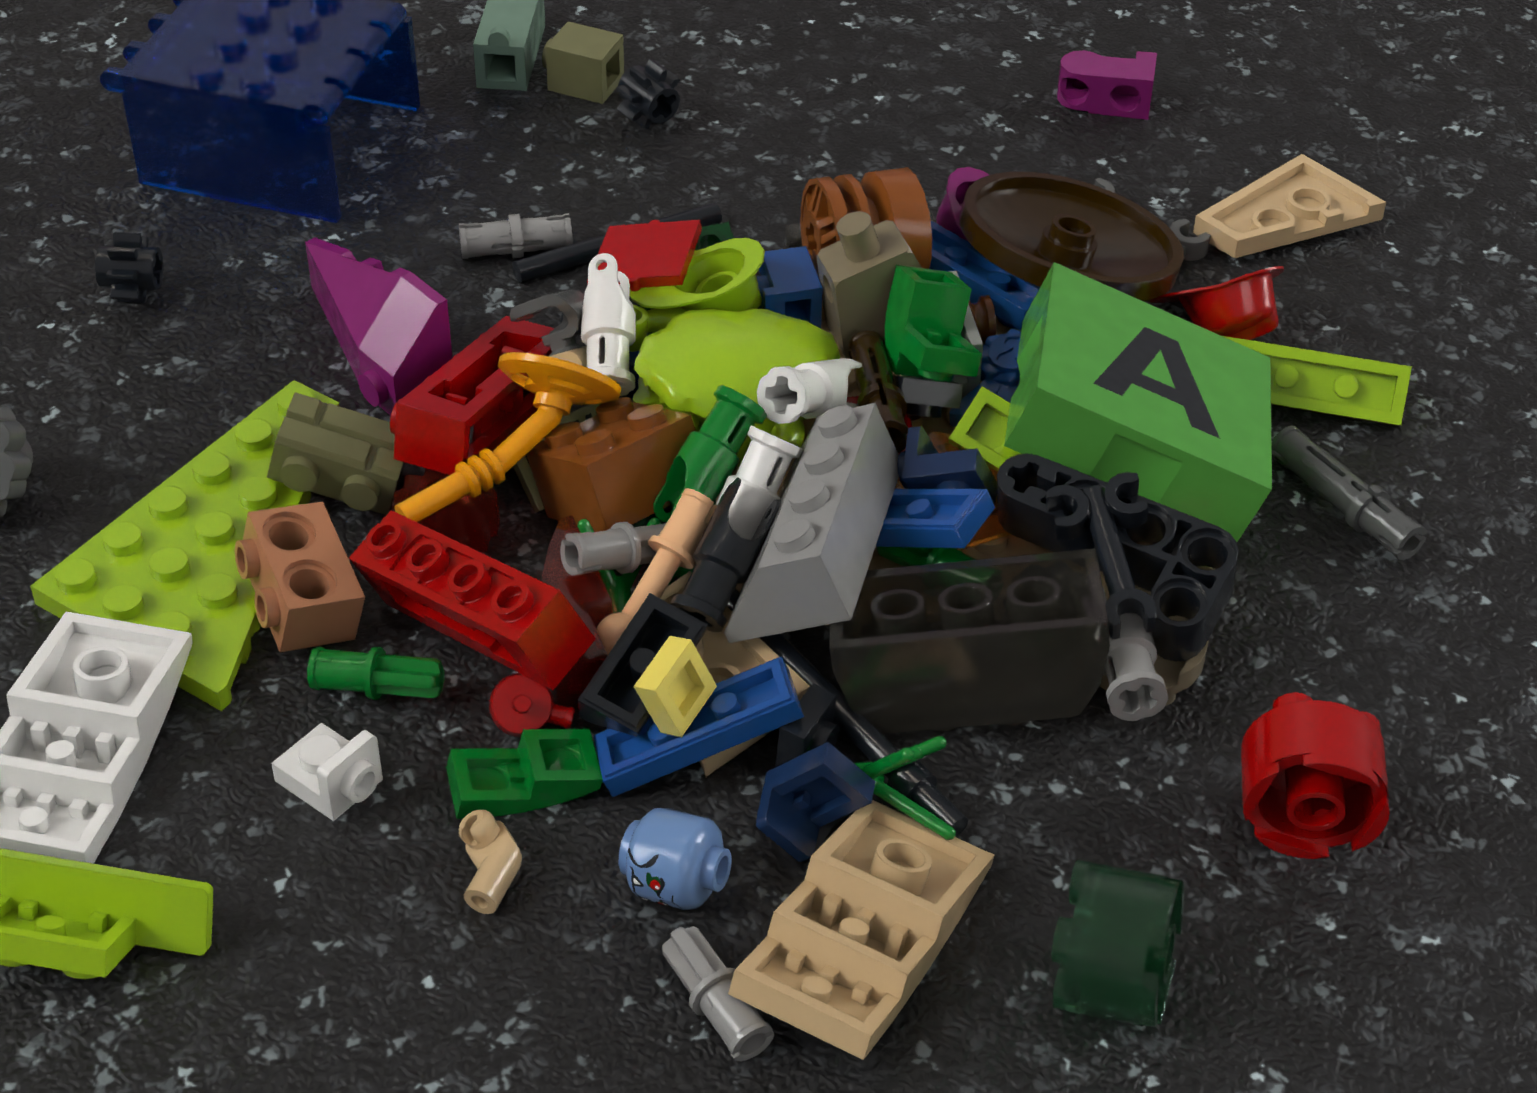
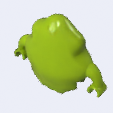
M633 305L636 313V341L633 345L629 346V351L640 350L634 366L635 372L639 375V388L634 393L633 402L645 405L661 404L664 409L691 414L697 432L717 401L714 392L718 386L723 385L732 388L758 404L757 388L759 381L772 368L782 366L795 368L802 363L840 359L837 344L831 333L807 321L782 315L768 309L751 308L735 312L716 309L688 310L675 307L645 310L640 306ZM800 416L795 422L778 424L766 417L763 424H755L754 427L801 448L805 440L803 421L806 418ZM749 436L737 453L740 459L738 467H740L750 445L751 438Z

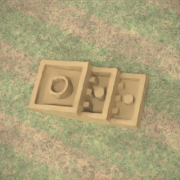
M872 800L871 804L856 810L811 855L804 881L773 912L765 939L734 970L728 995L864 1060L897 1017L931 967L991 868L995 855L956 837L952 840H946L911 817Z

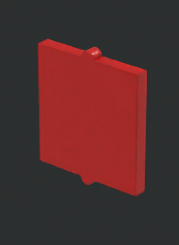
M652 220L644 224L609 226L598 254L608 253L614 256L617 260L618 271L624 273L629 279L631 291H638L644 287L683 285L702 231L700 220L672 222ZM607 263L599 264L598 270L605 269Z

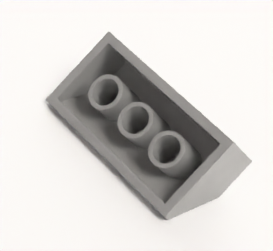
M876 403L854 408L848 405L837 406L827 410L815 419L801 447L803 451L800 458H795L778 495L781 498L778 512L753 568L742 586L724 634L729 643L852 619L899 477V455Z

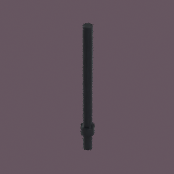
M736 588L727 605L731 611H733L740 594ZM781 633L759 637L779 657L782 656L784 662L809 686L814 683L837 694L833 723L839 725L840 731L871 762L899 751ZM919 760L884 774L889 779L888 786L952 826L956 830L955 837L966 828L968 819L936 788L937 778Z

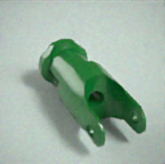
M723 385L717 387L714 392L715 399L717 400L700 430L698 432L691 431L667 473L665 484L654 501L653 510L659 520L663 522L669 520L686 488L698 491L712 501L716 500L728 476H732L740 462L737 453L748 437L747 433L750 427L755 424H763L767 417L765 410L760 405L732 388ZM666 501L671 502L672 507L669 512H665L663 509Z

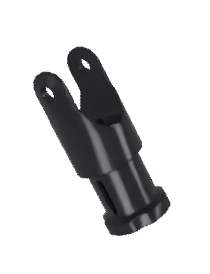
M736 478L722 495L692 556L696 565L682 594H674L670 602L671 605L708 624L707 630L715 633L722 632L727 622L723 613L737 584L746 582L776 517L780 504L778 500H774L771 503L751 540L741 538L732 530L729 524V509L741 485L740 478Z

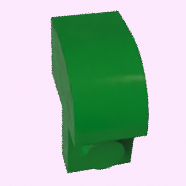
M896 265L885 317V349L894 374L928 378L941 382L953 381L954 375L977 377L982 353L961 336L972 289L952 272Z

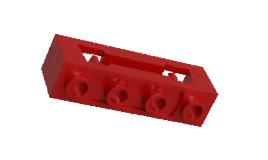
M505 316L461 352L455 354L451 360L428 376L407 395L400 398L394 405L390 416V431L395 435L394 460L451 475L455 473V465L459 462L467 463V459L472 455L479 457V452L485 448L493 451L538 410L533 406L535 394L530 392L523 398L524 388L513 382L498 368L499 357L510 352L550 356L552 353L550 346H544L541 337L548 335L555 328L525 320L513 322L510 321V316ZM520 373L526 377H529L527 373ZM474 425L473 439L469 445L470 428Z
M392 510L389 511L380 523L370 530L366 539L349 557L350 561L388 606L551 690L558 686L596 640L559 589Z

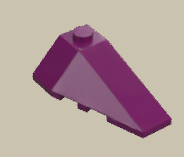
M314 237L305 242L312 289L354 372L363 396L372 406L381 407L391 416L393 407L400 398L407 395L428 376L432 375L453 358L447 299L411 271L403 268H398L392 272L385 271L380 260L370 257L362 262L357 261L349 249Z

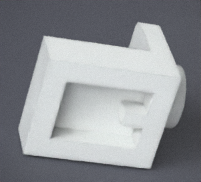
M323 723L316 726L271 763L275 782L332 821H335L355 803L367 799L375 790L377 784L383 780L376 736L367 730H363L349 741Z

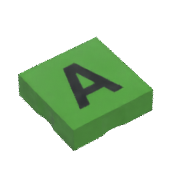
M1054 262L1023 318L1017 356L1020 382L1011 397L1004 446L1021 454L1029 453L1044 457L1107 483L1117 474L1125 472L1137 473L1139 477L1138 495L1218 526L1229 532L1235 541L1238 542L1272 490L1270 357Z

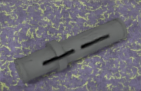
M1296 426L1285 427L1274 437L1271 442L1272 458L1286 469H1289L1327 502H1330L1345 515V522L1356 532H1366L1371 537H1374L1398 560L1404 561L1411 558L1422 547L1426 540V537L1423 535L1427 534L1425 527L1396 508L1391 503L1390 495L1379 485L1370 486L1365 481L1363 482L1351 470L1312 442Z

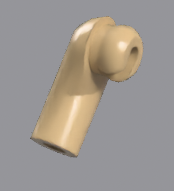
M475 810L463 818L458 829L459 837L466 843V852L477 868L475 876L464 893V900L477 912L492 914L498 908L520 869L522 854L504 823L496 821L494 816L487 810Z

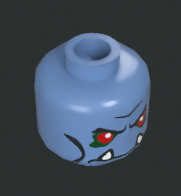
M654 808L643 816L641 820H634L628 826L621 841L618 864L620 872L627 877L628 885L637 897L683 910H690L700 907L709 898L712 891L719 892L724 888L729 878L732 856L730 850L724 848L721 830L713 820L669 808Z

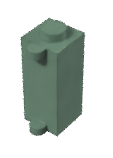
M487 0L473 43L477 88L527 91L545 29L544 0Z

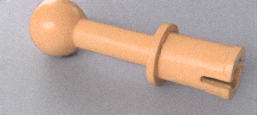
M684 489L675 510L663 530H661L658 536L652 535L648 540V545L656 552L650 565L622 612L606 616L596 628L594 635L596 640L594 643L597 652L604 660L649 593L661 598L679 566L686 569L694 568L696 563L692 556L717 507L704 494L693 489Z

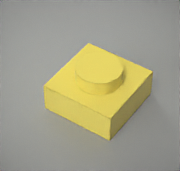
M669 636L633 687L660 733L683 737L717 685L692 640Z

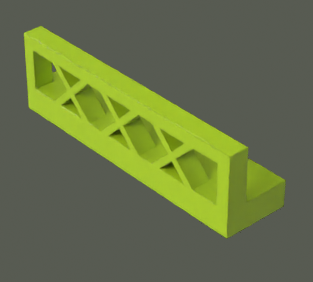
M1223 336L1270 357L1271 405L1398 426L1402 423L1412 366Z

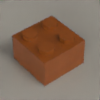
M622 397L599 405L596 408L597 415L581 423L568 422L556 426L545 436L544 441L538 443L526 454L547 517L577 526L581 519H587L594 532L611 529L615 523L619 522L634 524L654 514V501L666 482L667 473L690 432L696 431L691 414L664 409L661 404L645 405L635 403L629 397ZM666 501L663 505V509L670 506L671 502Z

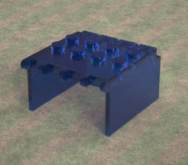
M173 0L177 8L171 15L156 13L149 20L148 27L153 36L146 43L131 41L124 48L123 55L129 63L123 69L108 67L100 75V82L104 88L112 92L122 93L140 184L337 223L341 218L331 133L330 126L320 124L328 122L344 98L417 111L420 107L412 17L407 16L406 9L400 3L392 2L391 0Z

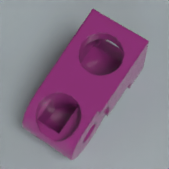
M1085 50L1069 52L1060 61L1057 100L1061 105L1069 109L1088 111L1091 114L1148 120L1157 53L1137 51L1136 59L1100 56L1097 53Z

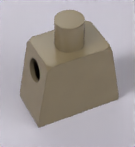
M861 211L843 216L836 225L840 241L822 248L816 256L819 278L823 287L822 300L825 321L845 358H850L848 352L851 351L848 347L849 341L861 331H875L885 340L886 310L896 265L922 268L893 221L885 220L873 225L870 215Z

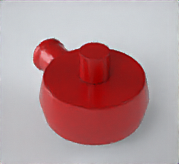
M520 673L503 678L493 689L489 701L490 714L496 726L504 733L514 737H521L523 729H544L548 723L570 729L575 713L574 707L555 704L548 687Z

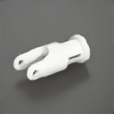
M601 253L592 258L588 266V285L584 293L581 315V340L587 346V368L602 373L616 381L621 386L620 396H624L635 389V376L629 371V346L633 345L636 341V313L630 301L628 277L618 271L617 260L614 256L608 253ZM607 263L605 269L598 270L599 264Z
M840 358L802 363L795 368L789 366L774 367L759 381L757 388L758 404L765 410L767 418L778 424L795 422L800 416L806 419L817 418V416L822 415L827 410L841 405H848L852 408L857 407V404L846 402L848 375L851 369L862 367V363L853 359Z
M751 426L747 433L751 438V442L737 474L728 476L716 503L718 505L727 487L736 478H740L741 485L729 509V524L732 530L741 538L751 540L771 503L774 500L780 502L781 498L777 495V491L792 458H800L803 448L754 426Z

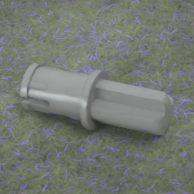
M619 522L606 531L566 534V539L562 540L560 546L563 567L571 576L607 569H616L621 574L633 573L639 565L651 563L656 552L648 545V540L652 535L658 536L666 524L633 527L628 522Z
M693 926L686 929L679 927L672 931L671 938L662 945V952L691 994L689 997L691 1009L696 1015L708 1018L727 1045L735 1061H746L760 1054L771 1043L774 1032L770 1024L764 1021L755 1007L728 995L735 968H726L697 927Z

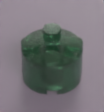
M1077 860L1072 871L1069 888V903L1076 905L1073 919L1059 917L1052 945V962L1061 963L1054 985L1053 1008L1141 1027L1157 1028V1024L1161 1025L1166 1012L1177 959L1173 958L1175 935H1181L1184 910V882L1168 878V876Z

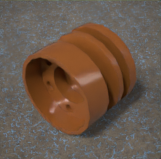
M908 167L868 172L864 174L860 182L852 174L836 176L834 181L830 177L808 180L803 190L801 201L800 229L802 245L807 247L818 277L819 271L816 256L822 248L840 241L836 229L838 221L843 216L857 211L868 213L873 225L885 220L893 221L921 267L925 269L930 268L932 259L930 212L924 190L917 175Z

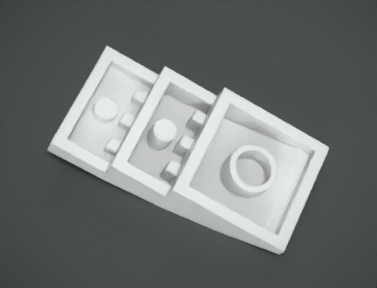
M65 612L6 694L10 717L0 729V848L94 864L117 824L153 749L193 644L192 633Z

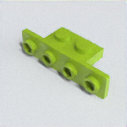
M0 848V965L2 966L34 965L62 970L65 975L76 979L105 978L135 945L198 956L204 955L212 945L213 887L207 882Z

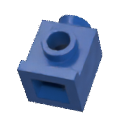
M807 247L765 251L764 262L759 268L761 276H757L758 288L762 297V303L757 309H768L782 315L807 321L821 328L823 287Z

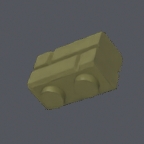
M295 392L288 407L286 417H284L277 434L267 478L284 483V485L294 491H310L342 501L356 510H371L387 515L402 476L405 462L394 460L395 435L390 431V422L331 403H323L321 400Z

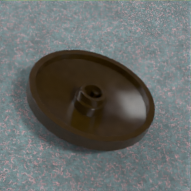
M1004 172L980 178L969 186L966 191L959 215V225L962 233L981 255L1008 273L1041 287L1055 262L1141 301H1148L1158 298L1171 290L1175 285L1184 259V251L1179 239L1154 214L1114 192L1058 175L1036 172Z

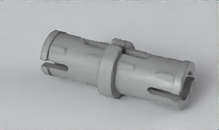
M569 213L520 219L519 214L508 215V220L469 224L459 223L462 259L497 254H512V258L524 257V252L558 249L573 244Z

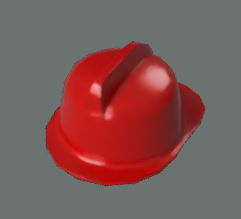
M1274 266L1261 269L1219 285L1163 294L1158 298L1149 300V302L1169 303L1180 301L1193 324L1221 336L1252 340L1271 333L1278 327L1279 319L1272 278L1284 272V267Z

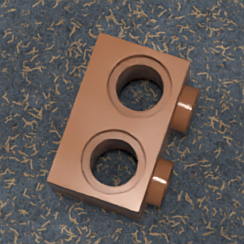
M323 501L248 512L243 540H237L235 544L236 566L242 579H250L255 591V610L258 621L262 628L270 627L279 652L355 640L365 595Z

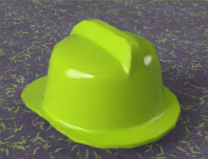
M733 238L704 249L695 250L683 285L644 287L638 291L630 290V298L642 307L654 309L678 307L688 310L716 309L737 312L758 308L762 303V297L758 288L756 273L764 262L765 251L759 241L750 238Z

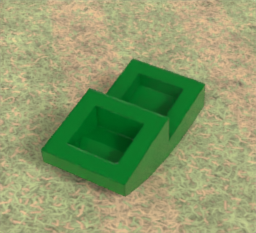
M523 729L518 748L450 749L446 766L456 819H463L475 810H487L496 817L554 806L599 790L603 781L590 729Z

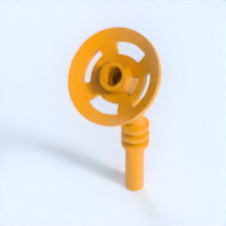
M521 352L502 354L499 357L498 368L513 382L535 394L533 406L538 410L493 451L485 448L479 452V457L472 455L467 459V463L459 462L455 465V473L395 505V512L418 523L466 495L476 498L481 494V489L488 491L493 488V483L497 485L505 481V473L561 423L562 416L570 414L572 404H602L615 401L620 397L621 386L602 373L558 358ZM520 373H527L529 377H526Z

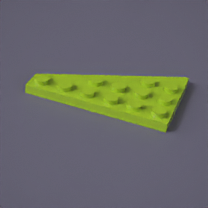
M293 380L33 583L30 587L35 604L60 619L65 612H72L192 633L193 644L178 687L222 711L232 701L231 687L240 664L247 663L252 650L251 637L261 627L255 610L254 588L249 578H241L236 566V541L243 540L248 512L307 504L312 497L310 491H294L284 485V483L267 478L277 434L284 417H286L294 393L309 396L327 404L331 403L339 406V402Z

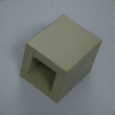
M568 21L553 38L546 42L543 49L542 65L547 69L548 90L603 104L618 87L619 80L624 74L623 34Z

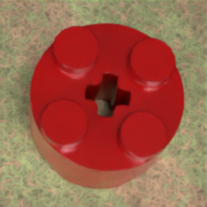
M1294 692L1279 696L1273 702L1272 709L1257 718L1247 729L1241 744L1243 813L1245 820L1247 821L1248 819L1254 826L1255 837L1263 845L1284 855L1305 859H1319L1329 857V847L1351 842L1353 852L1367 846L1383 832L1390 815L1384 741L1380 722L1375 715L1358 711L1350 706L1336 702L1313 700L1306 694Z

